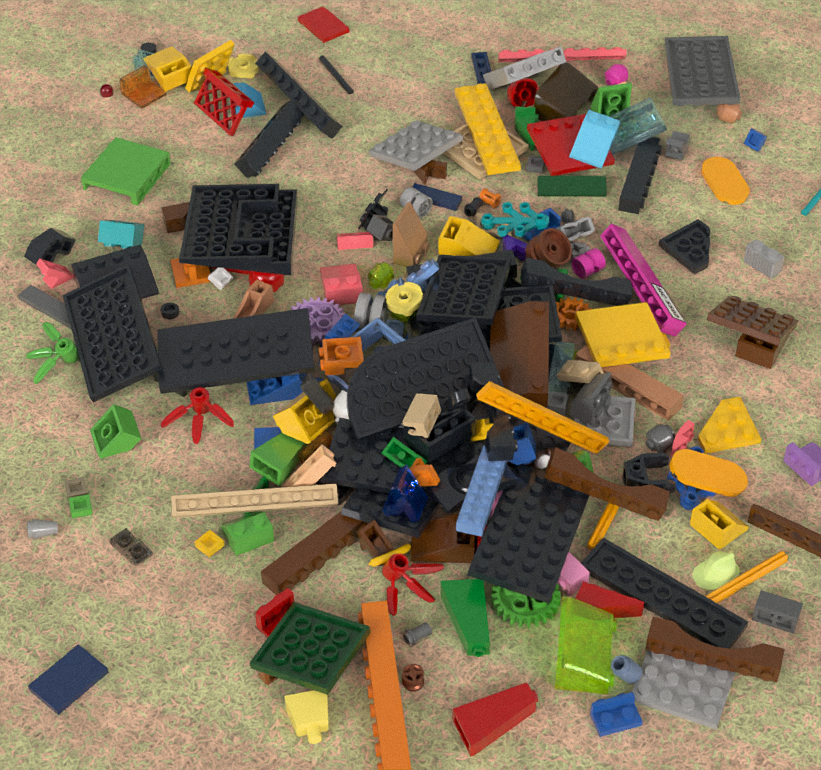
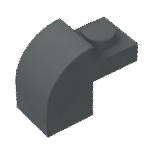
M673 130L671 138L668 137L666 141L667 150L665 156L683 160L691 141L690 135Z

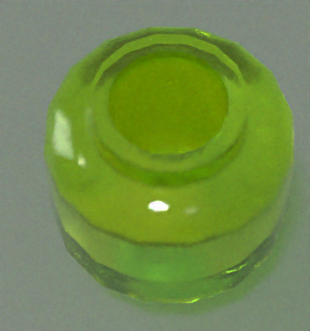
M385 262L376 263L367 274L370 286L374 289H385L394 279L393 268Z

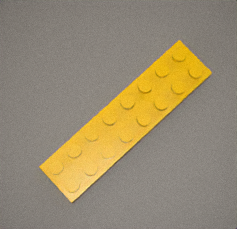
M487 84L455 88V96L487 175L520 171L521 164Z

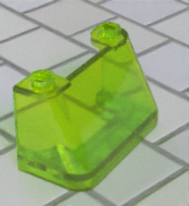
M562 596L554 689L608 695L609 687H613L614 674L610 673L612 632L617 630V619H613V614L575 598Z

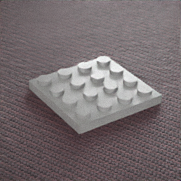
M414 121L406 128L400 129L393 136L387 137L385 141L376 144L375 147L369 150V154L374 158L415 171L461 142L463 137L462 134Z
M647 651L641 667L642 675L635 682L632 690L635 695L634 702L717 729L736 672L720 670L716 667L699 665L692 661L676 659L672 656Z

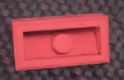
M370 232L337 234L338 250L373 248V235Z

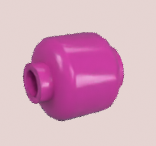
M613 64L604 74L606 84L611 86L626 81L628 79L627 68L622 64Z

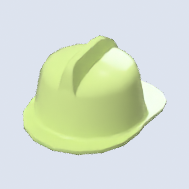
M718 551L711 554L706 561L695 567L692 577L700 588L715 590L736 578L740 570L732 552Z

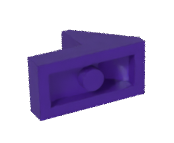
M509 235L504 236L503 251L513 250L515 257L525 261L527 243Z

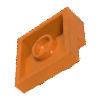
M361 337L322 339L323 347H319L321 371H325V376L345 374V368H357L364 361Z

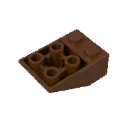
M742 333L738 340L735 356L771 369L789 335L778 346Z
M459 514L429 521L419 538L412 537L411 561L471 563L474 558L475 535L456 531V522Z

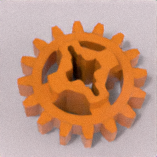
M569 297L566 300L560 298V303L556 302L560 328L566 327L567 331L570 328L576 331V328L579 327L575 318L576 311L592 310L589 308V303L583 304V299L578 301L577 297H574L573 300Z

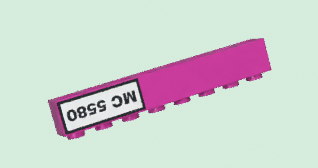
M611 223L601 234V239L626 278L631 280L632 287L641 302L648 303L660 331L676 336L686 326V321L626 229Z

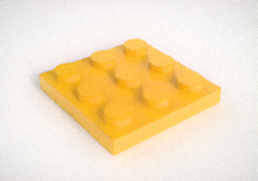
M229 40L194 61L185 87L189 93L201 88L206 78L203 74L205 68L217 70L222 75L225 74L226 67L230 62L229 59L233 54L234 42Z

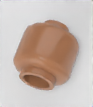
M719 104L716 115H718L721 121L734 123L741 118L742 111L739 104Z

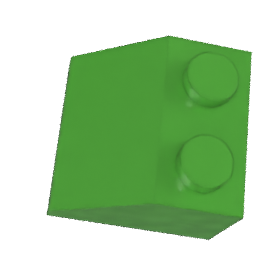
M115 404L90 429L99 458L130 451L141 440L132 411Z
M263 511L253 512L220 525L236 556L274 542L273 526Z

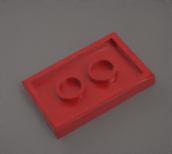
M324 6L298 16V22L323 43L349 33V27Z

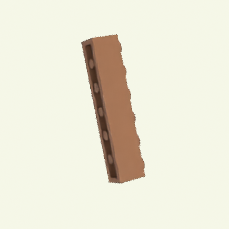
M587 344L576 353V361L594 362ZM623 364L601 367L604 373H612V389L628 398H635L636 403L669 421L682 408L684 395L632 365Z

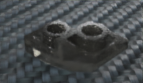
M127 528L110 539V544L135 566L153 555V552L140 538L137 540Z

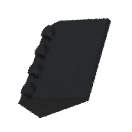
M141 245L71 264L74 280L78 288L129 264L132 268L141 299L159 294L148 259Z

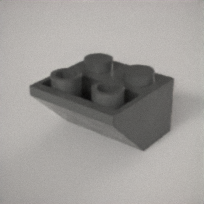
M606 372L597 375L590 383L584 384L571 402L570 416L590 425L596 418L598 419L601 416L603 407L608 406L611 400L609 393L613 386V382H611L612 373Z

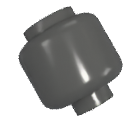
M658 424L646 433L647 441L645 443L651 451L664 452L673 445L676 435L669 425Z

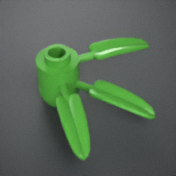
M44 322L42 326L50 339L57 341L55 351L51 347L40 348L26 355L27 359L50 357L34 377L35 384H38L56 364V360L59 357L66 363H74L79 359L76 345L69 338L60 339L61 334L49 322Z

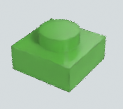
M89 494L69 498L72 518L93 515Z

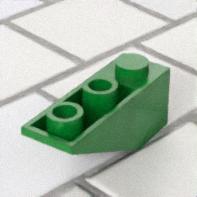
M516 107L515 131L529 145V149L534 151L535 144L527 130V125L538 122V114H535V107Z

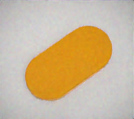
M711 157L702 163L701 173L719 201L723 202L724 200L728 202L727 204L738 205L747 200L750 188L731 160L724 157Z
M678 450L674 453L669 463L672 474L675 473L680 482L706 491L735 497L741 494L748 485L746 473L736 463L694 450Z

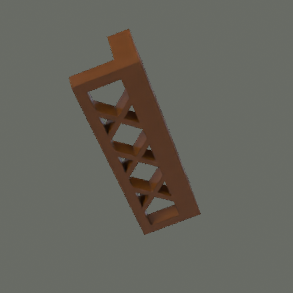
M753 504L751 506L747 523L821 557V534L759 505Z

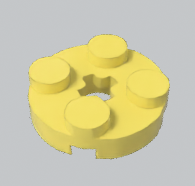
M238 54L237 58L233 59L231 57L229 59L228 71L232 77L251 79L260 69L255 64L257 62L255 56L251 54Z
M404 282L405 285L398 286V284L392 286L386 293L387 308L394 313L403 314L404 316L412 315L413 311L420 307L423 299L420 286L412 282Z

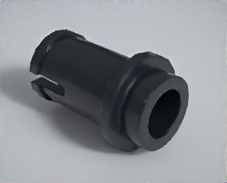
M475 197L469 204H466L464 207L465 215L469 217L475 216L477 210L483 206V200L480 197Z

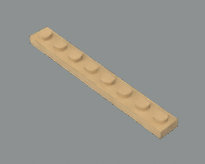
M337 484L171 496L172 518L338 506Z

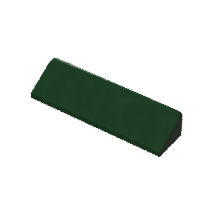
M538 176L537 194L541 197H606V176Z

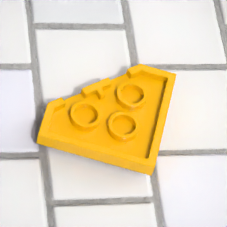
M739 396L721 400L699 433L698 441L704 454L759 444L761 443V437Z

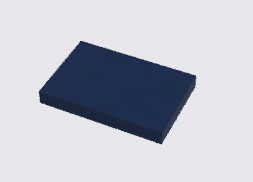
M78 644L29 684L28 689L59 715L108 674L109 671L106 666Z

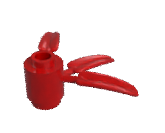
M202 387L191 391V404L186 407L180 405L161 422V428H164L185 415L188 409L192 408L197 413V415L193 416L192 439L194 444L199 443L202 434L204 416L201 414H206L210 411L223 423L234 427V421L229 414L218 404L212 405L208 390Z
M400 553L393 554L382 567L384 577L391 581V586L387 587L386 592L389 613L393 616L397 614L398 589L395 587V581L399 580L402 576L407 580V587L417 596L429 603L435 602V598L415 578H410L405 573L407 570H412L414 575H422L442 571L445 566L435 563H413L409 566L405 555Z

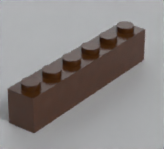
M342 511L264 568L261 571L262 583L275 595L282 593L287 588L292 591L293 587L300 581L304 582L310 573L321 569L327 560L331 557H337L344 547L351 546L356 538H358L357 532L368 523L342 515Z

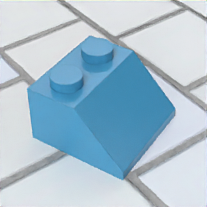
M245 82L233 83L255 102L252 108H247L243 118L267 115L263 98L259 91ZM236 107V114H238L241 107Z

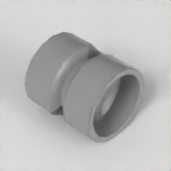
M414 187L407 188L400 198L401 207L404 208L407 202L412 203L419 218L427 215L433 204L429 196L421 193Z

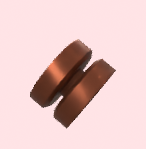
M548 228L527 243L525 253L527 258L544 261L554 269H558L571 259L572 246L568 237L558 229Z

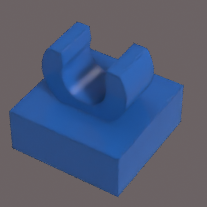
M751 128L743 144L755 151H760L767 136Z

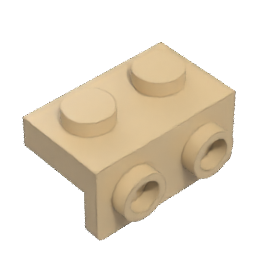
M568 360L556 375L559 381L590 383L595 376L604 372L599 362Z

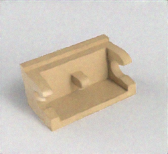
M416 393L402 421L404 426L416 429H409V434L428 438L441 411L437 395Z

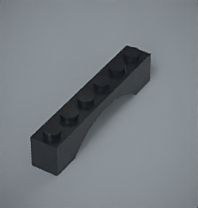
M527 257L521 269V286L525 287L552 284L554 293L614 306L628 305L633 296L631 280L611 277L604 280L578 279L559 272L544 261Z
M494 362L470 363L468 379L472 392L477 394L489 381L503 387L502 383H499V370L495 369ZM487 404L494 417V423L487 431L485 443L488 461L513 460L514 452L518 450L517 439L513 438L514 427L510 425V414Z

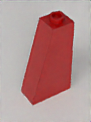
M526 682L453 708L452 721L470 757L482 751L536 712L538 696L535 690H531Z

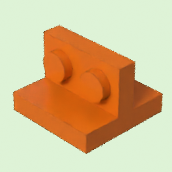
M179 258L170 259L176 288L211 282L207 279L211 274L209 266L179 263Z

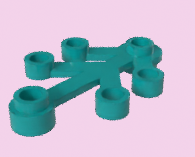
M505 202L502 204V210L511 217H494L492 214L487 213L482 216L481 225L483 229L488 230L494 228L496 224H509L507 226H498V235L504 237L515 229V235L521 237L534 228L539 230L545 229L548 226L549 217L546 214H537L530 208L528 202H522L519 205L520 212L526 213L529 216L524 217L513 209L511 202Z

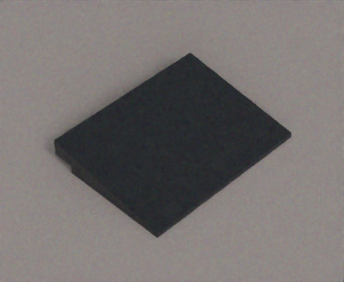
M279 184L193 185L179 263L291 276L298 205L297 189L280 190Z

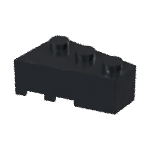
M464 407L442 412L438 416L428 438L409 434V429H416L403 425L404 440L430 463L475 436L477 418Z

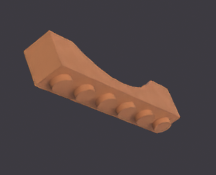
M256 280L246 291L233 318L263 314L274 302L272 286Z

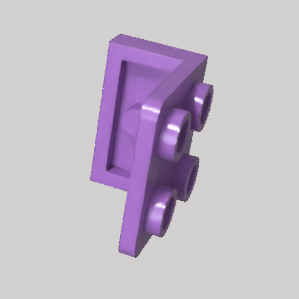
M793 442L787 445L783 462L810 486L821 481V448L813 442L801 449Z

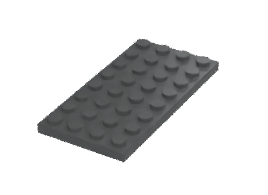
M728 36L665 37L664 44L673 105H734L740 103V93Z

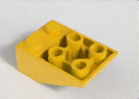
M173 46L143 58L165 92L187 83L192 66L186 57Z
M449 216L439 236L438 254L476 256L495 253L500 241L466 219Z

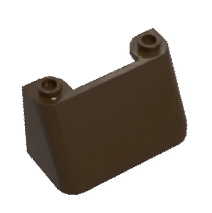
M562 63L537 90L534 102L535 114H538V120L540 121L576 116L577 111L588 98L589 101L593 102L599 87L571 63Z

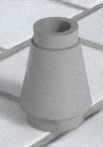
M38 519L27 521L28 538H33L34 540L58 534L57 521Z

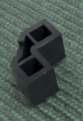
M49 228L31 240L24 257L34 264H37L39 259L53 262L57 253L69 255L76 239L62 230Z

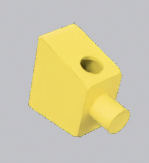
M312 690L284 696L286 711L298 737L307 735L309 743H319L322 740L321 732L329 730L328 695Z

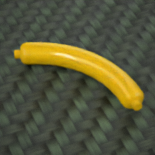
M406 543L393 551L371 559L368 564L375 567L386 563L393 554H405L410 551L411 545Z

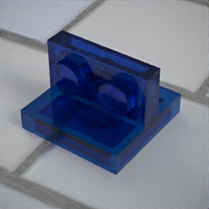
M407 465L399 469L382 512L387 517L392 514H400L404 510L413 523L420 519L428 496Z

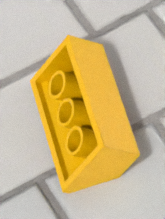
M325 379L307 388L273 415L283 434L308 444L335 422L337 417L333 413L332 405L337 395L329 381Z

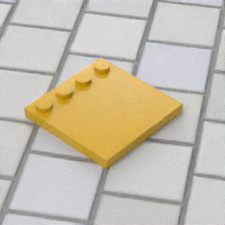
M647 302L576 311L575 313L576 321L594 362H599L601 367L670 358L671 352Z

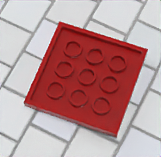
M586 114L527 125V130L551 176L598 168L569 157ZM609 151L602 167L614 165L615 159L611 151Z

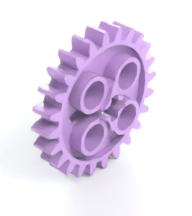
M310 297L308 302L303 299L302 304L296 302L297 307L291 306V310L308 308L312 346L316 342L321 345L325 335L345 314L339 304L334 305V300L327 302V298L320 301V297L317 300H313Z

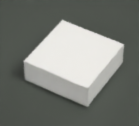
M218 267L207 279L219 290H222L234 277L224 268Z

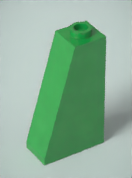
M479 579L440 581L441 598L467 656L481 657L489 655L490 639L484 581Z

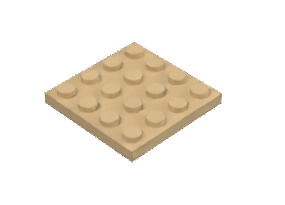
M466 123L454 130V132L462 134L463 140L443 154L478 179H482L487 176V173ZM507 131L517 157L529 150L527 143Z

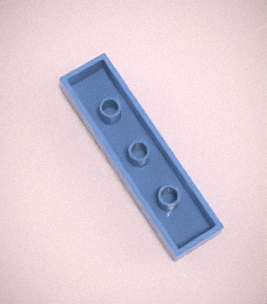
M483 445L456 522V531L481 537L507 461H488L485 445Z

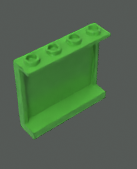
M115 137L82 175L83 189L87 190L90 185L128 195L131 197V203L138 206L171 165L169 152Z

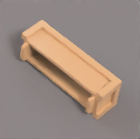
M321 445L281 485V488L314 485L332 466H336V461L333 459L334 453Z

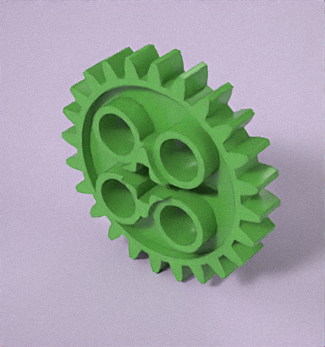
M557 584L549 604L494 585L492 587L491 602H493V609H497V615L503 614V621L511 619L510 625L518 622V626L521 628L523 623H526L527 627L530 628L531 623H534L536 627H539V621L546 624L547 617L553 619V614L558 612L561 591H558L559 585Z

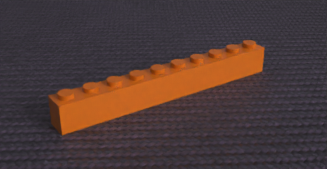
M387 600L361 603V612H358V623L370 626L371 633L364 642L366 648H362L363 661H368V666H365L366 680L371 682V685H367L368 699L373 698V704H370L371 718L376 720V723L372 724L373 737H378V743H375L376 757L381 758V763H377L378 770H412Z

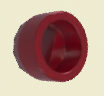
M104 84L101 86V96L107 98L113 95L111 85Z

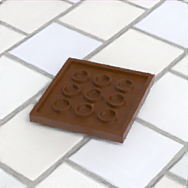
M728 296L709 312L707 321L778 346L797 327L799 321L794 319L792 315L776 313V310L772 308L764 309L755 302L747 303L737 296Z

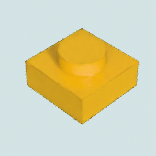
M208 530L194 541L195 547L209 558L225 546L224 540L211 530Z

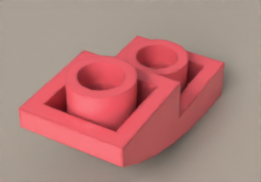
M690 420L684 423L677 432L673 441L671 457L678 450L688 449L687 443L694 437L695 425Z

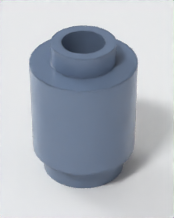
M619 655L612 660L611 668L617 677L628 684H633L640 679L642 668L626 655Z

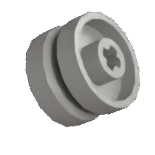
M361 292L359 294L354 320L360 326L355 332L358 333L377 317L386 324L388 315L386 296L376 295L373 300L372 295L369 293Z

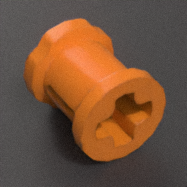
M484 188L479 195L483 203L491 205L494 209L500 204L501 194L491 193L488 189Z

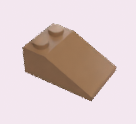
M407 202L393 223V263L403 267L419 264L423 253H427L429 249L428 235L410 202Z

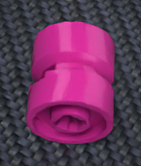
M592 248L585 252V255L581 254L573 258L571 265L574 273L580 279H585L593 273L603 270L606 262L601 251Z

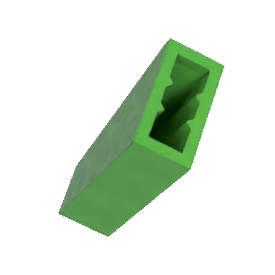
M280 433L251 451L249 468L281 486L312 447V441L307 444Z

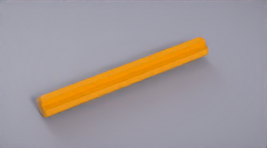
M779 551L705 595V597L719 603L786 563L788 555L784 551Z

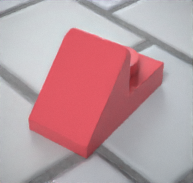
M39 259L36 264L41 269V273L45 275L42 280L51 289L74 278L66 266Z

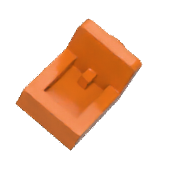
M417 458L409 469V473L417 486H437L440 482V478L433 466L425 465L422 458Z

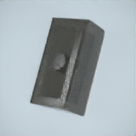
M306 373L300 388L321 413L325 415L335 407L334 400L311 373Z

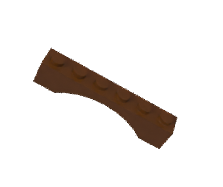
M558 448L554 449L548 460L544 478L555 483L562 484L657 521L660 520L667 509L670 491L652 484L631 487L609 482L591 472L575 455Z
M654 616L652 617L645 650L655 654H664L676 659L692 661L699 665H708L720 670H728L743 676H752L776 683L779 678L785 650L784 648L764 643L741 649L715 647L691 637L674 621Z

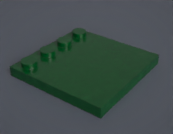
M294 602L249 662L250 667L259 672L328 695L371 633L370 626Z

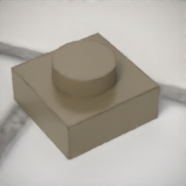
M84 477L64 481L68 501L71 497L88 494Z

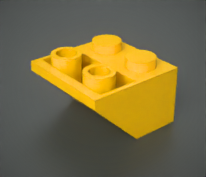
M706 499L692 509L690 525L719 550L749 529V526L718 501Z

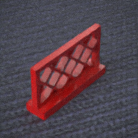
M205 68L203 74L206 78L194 104L230 136H233L247 108H252L255 102L219 71ZM210 81H211V83H212V89H211V90H209V88H208V85H209ZM218 90H221V97H220V98H218V96H217V91H218ZM213 93L212 101L209 99V94ZM203 96H205V104L200 103ZM227 98H230V105H229V106H227V102H226V99H227ZM222 101L221 109H219L218 102ZM212 104H214V112H211L210 109ZM237 106L241 107L238 114H236ZM231 109V117H228L227 110ZM223 112V120L220 121L219 113ZM232 120V127L230 129L228 121Z

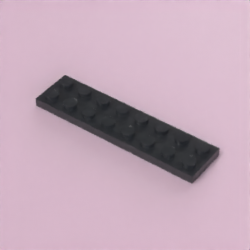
M604 537L581 562L590 572V576L622 595L643 601L644 608L663 619L674 621L683 631L703 643L731 649L748 627L749 622Z

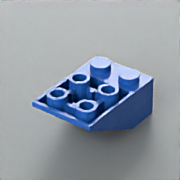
M308 373L247 382L250 405L293 400L310 387Z

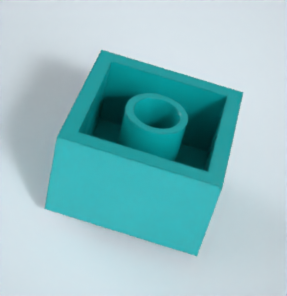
M100 220L98 242L104 243L103 246L107 247L121 245L123 249L142 245L144 224L118 220Z

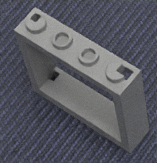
M560 46L486 73L483 77L490 90L565 63L566 59Z

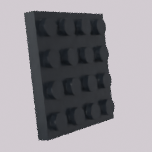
M356 488L342 507L341 514L367 523L375 519L380 527L419 538L440 507V504L436 501L370 491L367 488Z

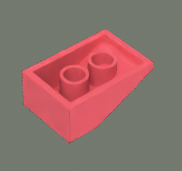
M356 264L320 267L324 295L327 298V302L334 300V305L357 303L358 296L363 291Z

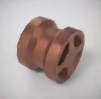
M409 664L402 670V685L406 690L415 692L423 687L424 670L420 665Z

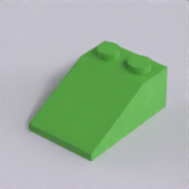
M632 83L599 87L591 104V111L621 120L629 114Z

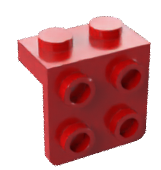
M289 588L282 593L276 594L270 602L262 605L255 612L257 628L267 638L294 603V593Z

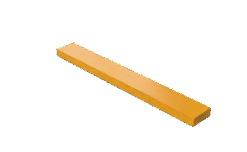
M489 381L476 394L478 400L595 454L599 453L610 442L607 436Z

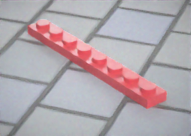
M604 47L597 48L596 50H590V48H582L581 50L567 48L563 51L566 61L625 59L626 49L621 47H614L610 50H606ZM525 49L518 50L517 52L502 50L498 54V62H518L546 51L542 49H535L531 52H527Z

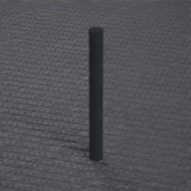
M324 55L320 56L319 60L349 95L353 94L354 90Z

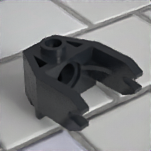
M663 452L644 453L624 462L622 474L624 486L634 487L652 484L670 491L669 494L674 493L675 481L669 479L649 481L646 469L667 466L669 455Z

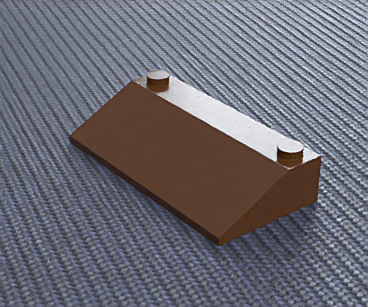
M529 301L497 311L493 325H491L490 353L497 370H499V375L505 389L548 408L549 302Z

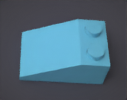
M588 110L569 157L602 169L616 137L620 121Z

